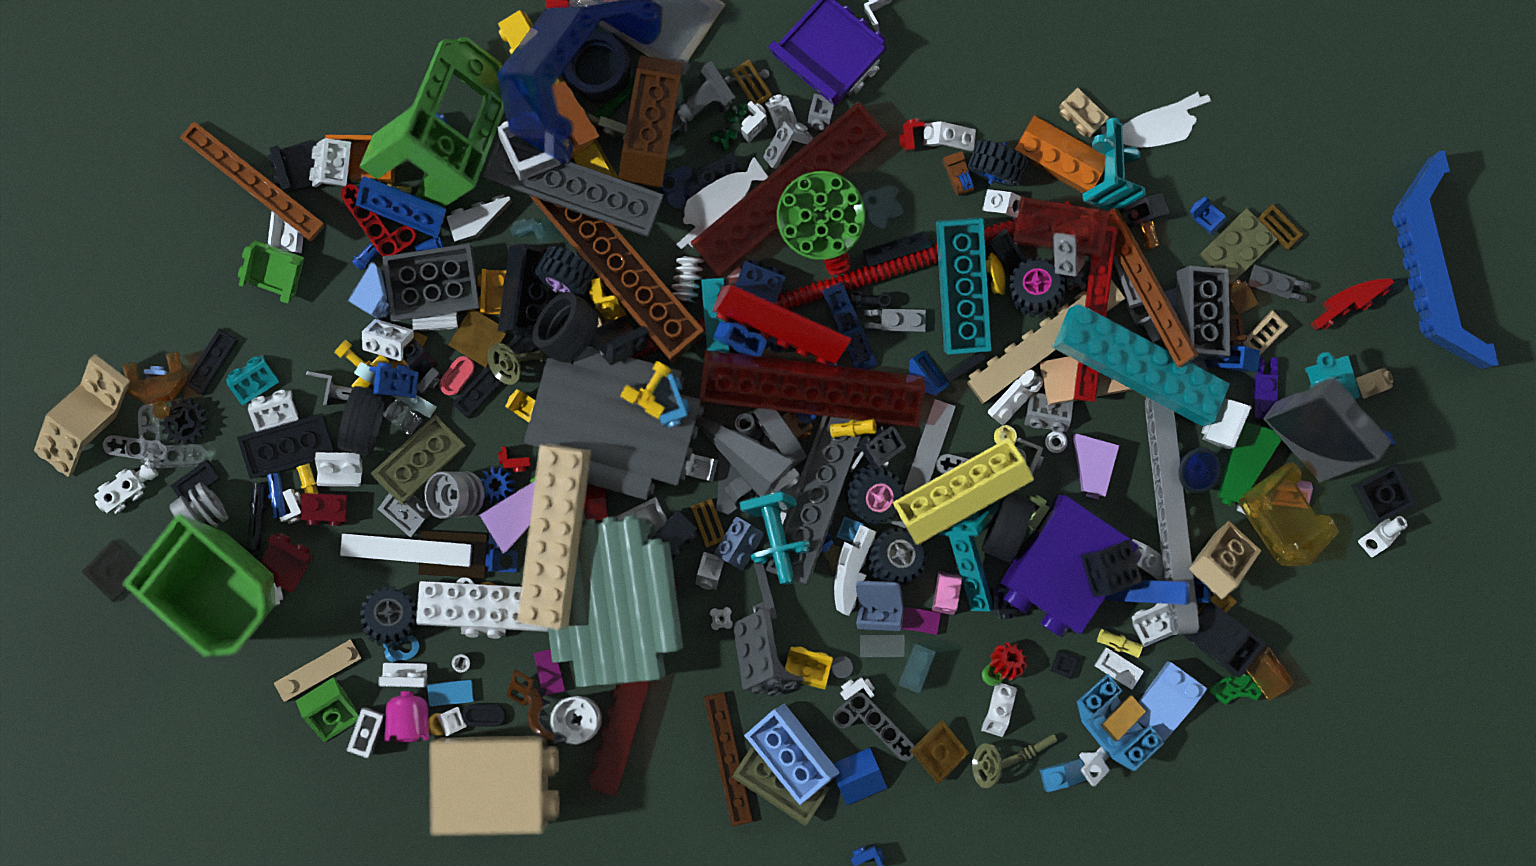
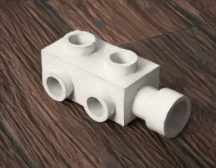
M147 461L140 466L141 469L137 472L127 469L120 471L116 475V480L112 483L108 481L98 488L99 492L94 495L97 499L95 502L98 508L106 513L114 511L117 514L127 507L124 503L130 499L135 501L144 495L142 490L147 488L144 482L158 476L155 467ZM125 481L130 482V487L128 489L124 487ZM107 494L112 495L110 502L106 499Z

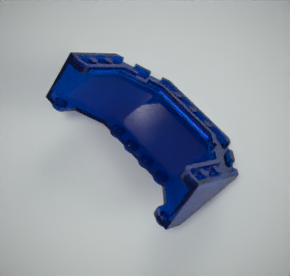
M589 0L546 8L497 73L509 131L566 165L573 155V143L569 139L573 133V124L569 119L558 113L552 86L601 20L636 41L648 45L652 44L662 32L663 7L652 0Z

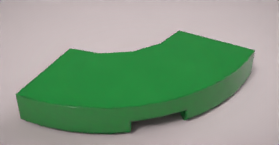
M1242 674L1240 678L1231 675L1216 682L1207 692L1224 705L1238 697H1249L1257 701L1270 683L1252 675Z

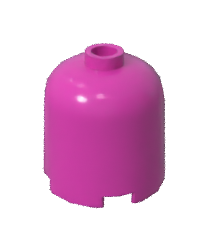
M402 691L400 696L390 699L386 705L385 741L389 742L391 738H395V742H417L419 737H423V741H429L427 702L419 696H414L413 691Z

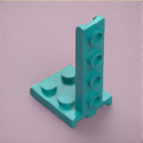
M998 501L989 504L987 507L939 532V535H949L971 611H991L993 609V601L974 536H978L1000 509Z

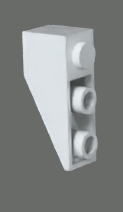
M499 195L492 198L493 202L487 204L478 202L471 205V209L464 211L463 208L451 211V215L447 216L454 242L459 244L479 237L512 203L511 198Z

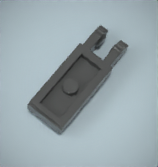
M1253 265L1247 287L1306 303L1308 298L1304 295L1292 293L1293 287L1296 286L1303 290H1311L1312 287L1311 284L1296 280L1294 277L1257 265Z

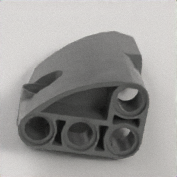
M770 401L754 410L751 415L745 413L737 417L734 430L761 442L762 446L770 450L775 449L779 451L778 454L786 458L792 457L796 461L791 468L808 458ZM718 450V499L716 511L731 515L741 508L740 502L754 499L759 495Z

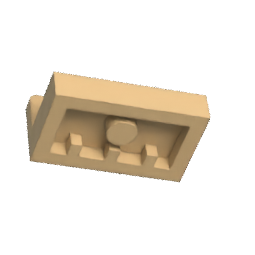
M1079 88L1058 107L1061 109L1060 114L1068 121L1071 119L1077 125L1075 127L1077 131L1083 136L1087 135L1089 138L1109 118Z

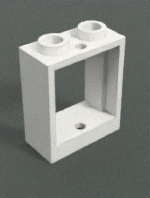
M539 111L527 113L515 121H506L498 127L500 141L520 181L561 165L560 154ZM537 127L548 151L519 162L508 138Z

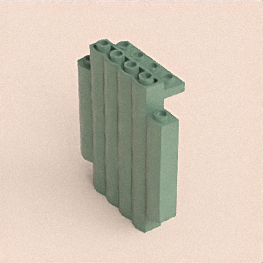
M637 514L623 516L624 520H616V516L603 518V522L598 523L595 522V519L582 520L569 626L560 630L548 628L552 662L573 660L576 687L661 679L666 676L663 652L676 651L683 648L669 542H661V538L648 540L647 535L655 532L653 524L646 525L645 517L637 518Z

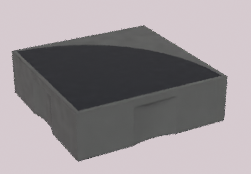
M1335 377L1318 383L1305 392L1295 393L1276 401L1263 418L1319 482L1379 460L1391 443L1374 421L1359 408L1353 397Z

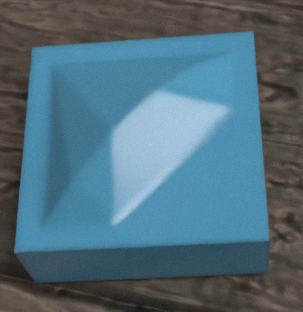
M844 516L836 537L853 543L859 526H864L865 524Z

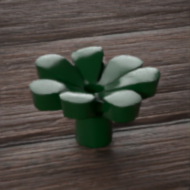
M742 102L738 107L736 104L730 107L731 111L725 114L724 120L726 122H739L743 126L742 122L746 119L748 102Z
M725 128L724 132L717 130L710 133L711 139L716 142L719 141L721 149L724 151L730 150V141L737 139L739 135L738 131L732 132V128Z

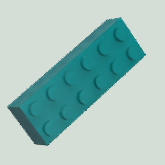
M975 217L936 220L944 352L948 355L991 351L983 219Z

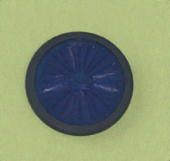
M1197 448L1186 454L1179 466V480L1182 486L1193 493H1203L1210 490L1217 483L1221 475L1222 467L1218 455L1208 448Z

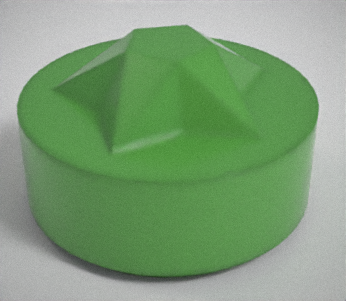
M988 664L982 670V678L986 684L997 686L1004 679H1001L1000 673L994 674L996 668Z

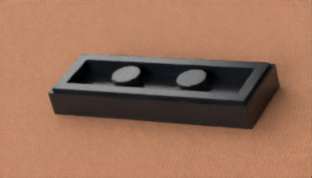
M922 231L865 249L863 253L868 266L871 267L932 246L926 231Z
M218 328L183 384L204 395L239 340Z

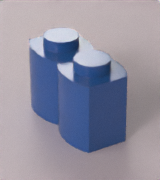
M719 322L714 334V338L719 343L732 346L737 352L745 355L761 356L767 343L761 335L748 332L745 327L736 323Z

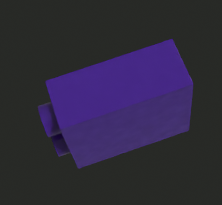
M1057 495L1036 530L1032 532L999 582L1010 589L1004 600L1015 608H1019L1025 614L1031 605L1035 606L1046 614L1040 624L1063 638L1068 629L1081 634L1105 596L1093 597L1080 555L1086 552L1102 550L1124 540L1130 541L1134 554L1139 545L1067 496Z

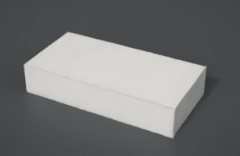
M1105 647L1094 665L1131 690L1144 672L1107 647Z

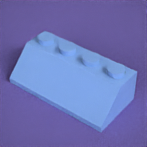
M785 703L774 709L744 735L799 805L840 773Z

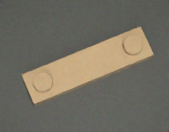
M350 639L274 682V685L283 701L286 702L362 659V656L353 640Z

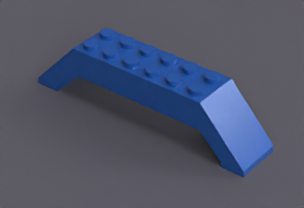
M1445 150L1427 159L1396 206L1392 220L1395 228L1398 227L1400 235L1398 236V244L1400 249L1404 251L1403 264L1405 269L1409 271L1410 278L1408 279L1410 290L1414 291L1415 300L1413 303L1415 311L1419 312L1420 315L1419 328L1421 333H1424L1425 338L1474 366L1485 369L1499 365L1494 344H1486L1461 326L1430 203V197L1442 176L1450 172Z

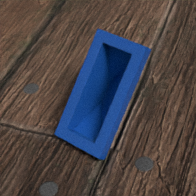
M924 350L909 360V388L937 395L949 386V383Z

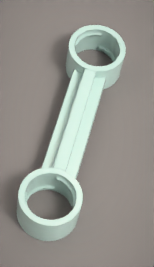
M360 362L354 374L374 385L375 372L369 371L370 367ZM416 395V398L393 396L428 418L432 416L436 409V406Z

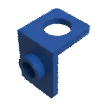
M490 549V554H486V567H489V571L517 572V551L508 550L503 553L501 550ZM503 555H510L513 559L512 565L508 568L500 564V558Z

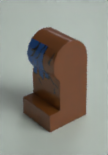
M960 151L944 157L942 162L956 195L960 196L974 191L963 152Z

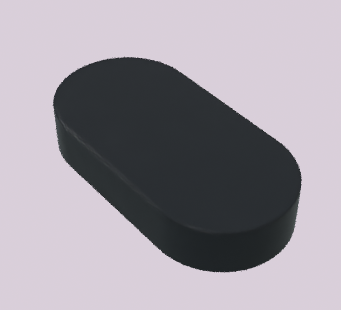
M470 704L463 709L461 716L464 723L468 726L497 727L504 723L506 711L497 704Z

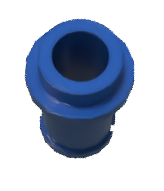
M441 236L415 243L416 251L444 247Z
M369 243L357 257L353 256L354 259L351 262L361 271L363 268H367L366 265L379 252Z

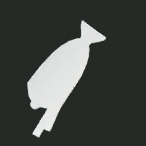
M1197 92L1177 103L1143 113L1123 125V144L1133 147H1152L1185 140L1190 134L1193 124L1196 123V117L1189 115L1186 110L1211 101L1209 95L1200 97ZM1104 126L1101 127L1102 134L1106 135L1107 127Z
M755 157L751 160L747 172H737L722 177L687 200L683 222L685 224L691 223L696 227L677 243L681 249L687 244L693 247L709 228L735 208L748 192L752 180H769V177Z

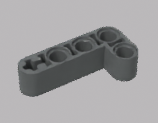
M856 692L845 700L833 713V721L838 727L847 728L860 717L898 758L907 761L914 757L910 751L914 747L913 743L864 693ZM862 696L865 699V704L862 708H855L852 702L855 697ZM847 712L849 714L848 722L844 724L837 721L838 713ZM877 712L880 714V721L877 724L869 723L868 716L870 713ZM887 728H893L896 732L892 740L884 738L883 734ZM900 736L903 737L900 742L905 747L910 745L908 749L910 753L908 755L905 753L901 755L902 750L897 744L894 748L891 746L899 740Z

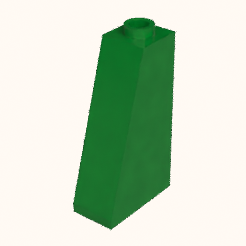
M1248 422L1244 423L1234 448L1230 449L1216 497L1222 499L1221 503L1229 506H1234L1235 503H1242L1282 440L1274 430Z

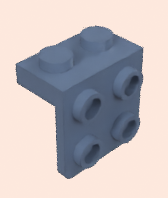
M856 582V592L859 601L857 629L901 631L905 610L900 585L893 582Z

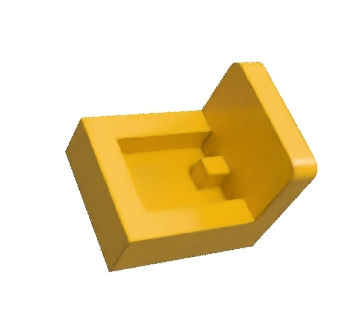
M516 389L510 395L505 407L527 422H530L536 400L521 390Z

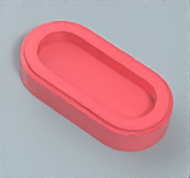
M461 356L453 362L439 382L440 390L444 394L454 396L460 392L475 372L473 360L469 357Z

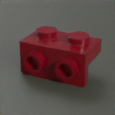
M302 493L301 520H307L309 525H320V521H329L331 526H342V522H348V495Z

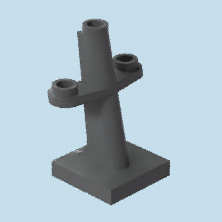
M712 61L706 63L700 72L699 79L703 85L675 110L671 135L674 132L685 134L688 131L687 122H691L696 115L709 105L716 104L721 113H723L733 103L732 100L735 99V96Z

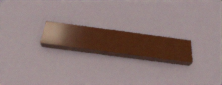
M721 692L704 696L731 826L753 822L746 786L732 777L741 762L726 693Z

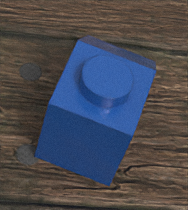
M1230 346V356L1218 361L1207 360V367L1258 372L1260 350L1245 346Z

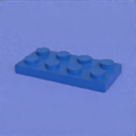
M363 176L360 181L356 206L435 238L439 237L446 209L436 203L422 200L416 195L402 192L397 187L380 183L374 178Z

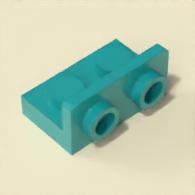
M263 355L259 358L254 357L250 359L245 367L240 370L239 368L233 370L228 374V378H226L227 386L242 406L279 383V379L269 367Z

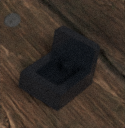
M416 340L403 350L404 361L414 371L418 372L422 379L432 367L435 368L438 365L437 361Z
M1008 588L991 589L993 601L992 615H999L1000 619L1013 618V614L1019 613V608H1015L1004 600L1010 590Z

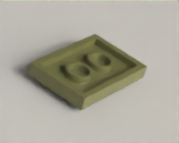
M1246 208L1199 255L1211 268L1228 269L1230 286L1277 238Z

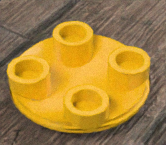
M991 252L988 260H986V270L992 274L993 278L991 288L994 294L1004 295L1006 288L1005 270L999 258Z

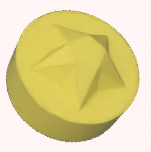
M1001 426L994 433L996 444L1007 438H1010L1013 444L1017 441L1016 431L1011 426Z

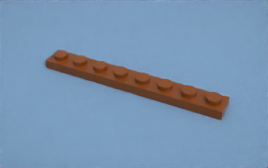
M193 121L180 136L183 142L310 242L325 227L322 221Z
M1112 208L1099 218L1098 222L1102 226L1117 227L1115 253L1177 367L1183 368L1199 355L1119 209Z

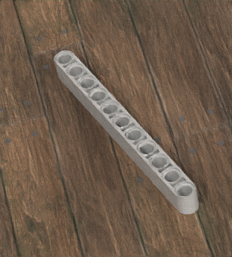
M1146 397L1145 412L1165 581L1190 582L1189 605L1168 604L1170 628L1174 635L1197 633L1199 621L1193 572L1189 570L1192 561L1184 492L1179 480L1180 458L1174 411Z

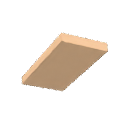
M1064 357L1039 362L1048 406L1076 401L1073 400L1077 360L1071 357ZM1099 372L1096 397L1132 390Z

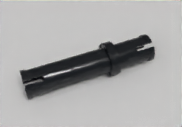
M252 483L251 502H248L250 516L246 549L261 550L263 508H266L264 503L266 484Z

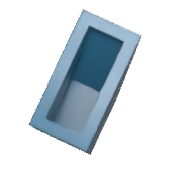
M1079 758L1040 768L1039 771L1044 790L1051 792L1086 781L1087 778L1081 770L1084 767L1082 759Z

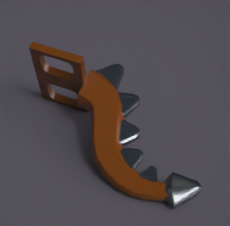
M515 669L506 696L523 706H526L527 703L530 705L528 723L538 736L551 740L554 744L566 742L567 738L559 732L552 734L551 728L544 729L548 722L542 719L547 718L548 713L543 709L549 707L550 702L542 698L547 690L545 688H532L534 680ZM517 676L527 680L528 687L519 683L516 680ZM513 689L522 693L524 695V700H521L512 694Z

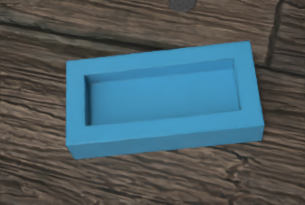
M472 680L427 684L429 706L474 702Z

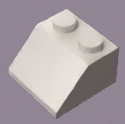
M1224 398L1215 422L1203 427L1201 433L1204 436L1202 439L1226 450L1234 448L1251 407Z

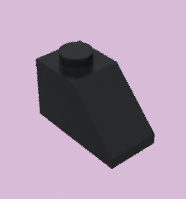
M1163 193L1145 197L1119 210L1129 229L1170 214Z

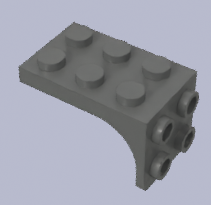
M761 609L733 623L743 690L752 691L753 694L764 693L770 697L781 695L782 691L794 689L797 687V684L803 682V676L789 673L778 659L770 611L768 609Z

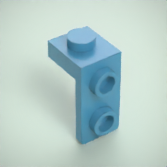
M669 374L668 378L680 408L661 415L659 418L663 426L668 425V428L680 425V420L688 417L687 412L690 411L687 399H682L679 391L683 389L679 378H674L672 374Z

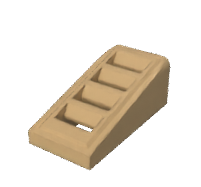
M1271 310L1250 332L1247 340L1242 341V343L1246 347L1260 350L1261 355L1289 326L1275 311ZM1271 319L1280 326L1278 329L1269 322ZM1265 325L1273 332L1271 336L1263 329ZM1260 332L1268 340L1264 342L1256 334ZM1252 338L1261 345L1259 349L1250 341Z

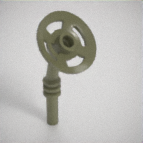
M501 343L492 345L487 354L491 371L498 380L507 385L515 384L520 380V362L540 360V362L545 360L546 362L547 358H551L541 350L515 354L508 346ZM496 352L500 354L498 364L495 359ZM502 371L508 375H511V377L506 376L502 373Z
M1052 734L1033 746L1028 745V748L1025 747L1024 751L1019 750L1018 754L1001 760L1000 754L994 745L982 744L977 748L973 756L972 770L974 778L979 786L991 788L998 782L1001 769L1021 761L1026 762L1028 761L1027 758L1032 759V756L1035 757L1036 753L1058 741L1055 735ZM985 751H987V753L983 756L982 761H981V757H982L983 753H984ZM980 770H983L985 775L988 776L986 781L982 777Z

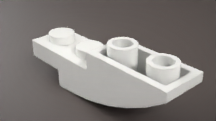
M863 525L859 526L852 545L844 542L836 567L834 583L836 610L847 616L855 608L857 598L856 582L865 581L866 575L859 571L864 566L868 550L875 541L876 531Z

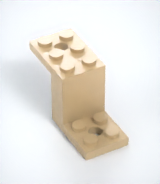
M93 355L89 359L81 384L46 414L34 448L37 455L52 464L58 472L69 477L74 473L82 449L117 417L130 381L97 355Z

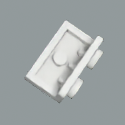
M1157 603L1155 607L1148 610L1142 609L1132 616L1133 627L1143 647L1174 635L1170 628L1168 604Z

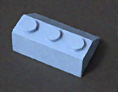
M371 263L348 301L379 320H382L383 317L387 318L390 313L385 272Z

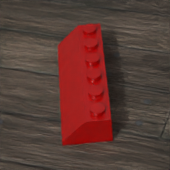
M733 285L721 288L712 312L717 313L716 317L726 322L730 319L737 322V324L742 325L747 330L750 328L757 331V334L766 340L769 337L777 340L776 344L788 349L791 346L797 349L796 353L808 358L811 355L817 358L816 362L824 366L836 364L851 340L849 337Z

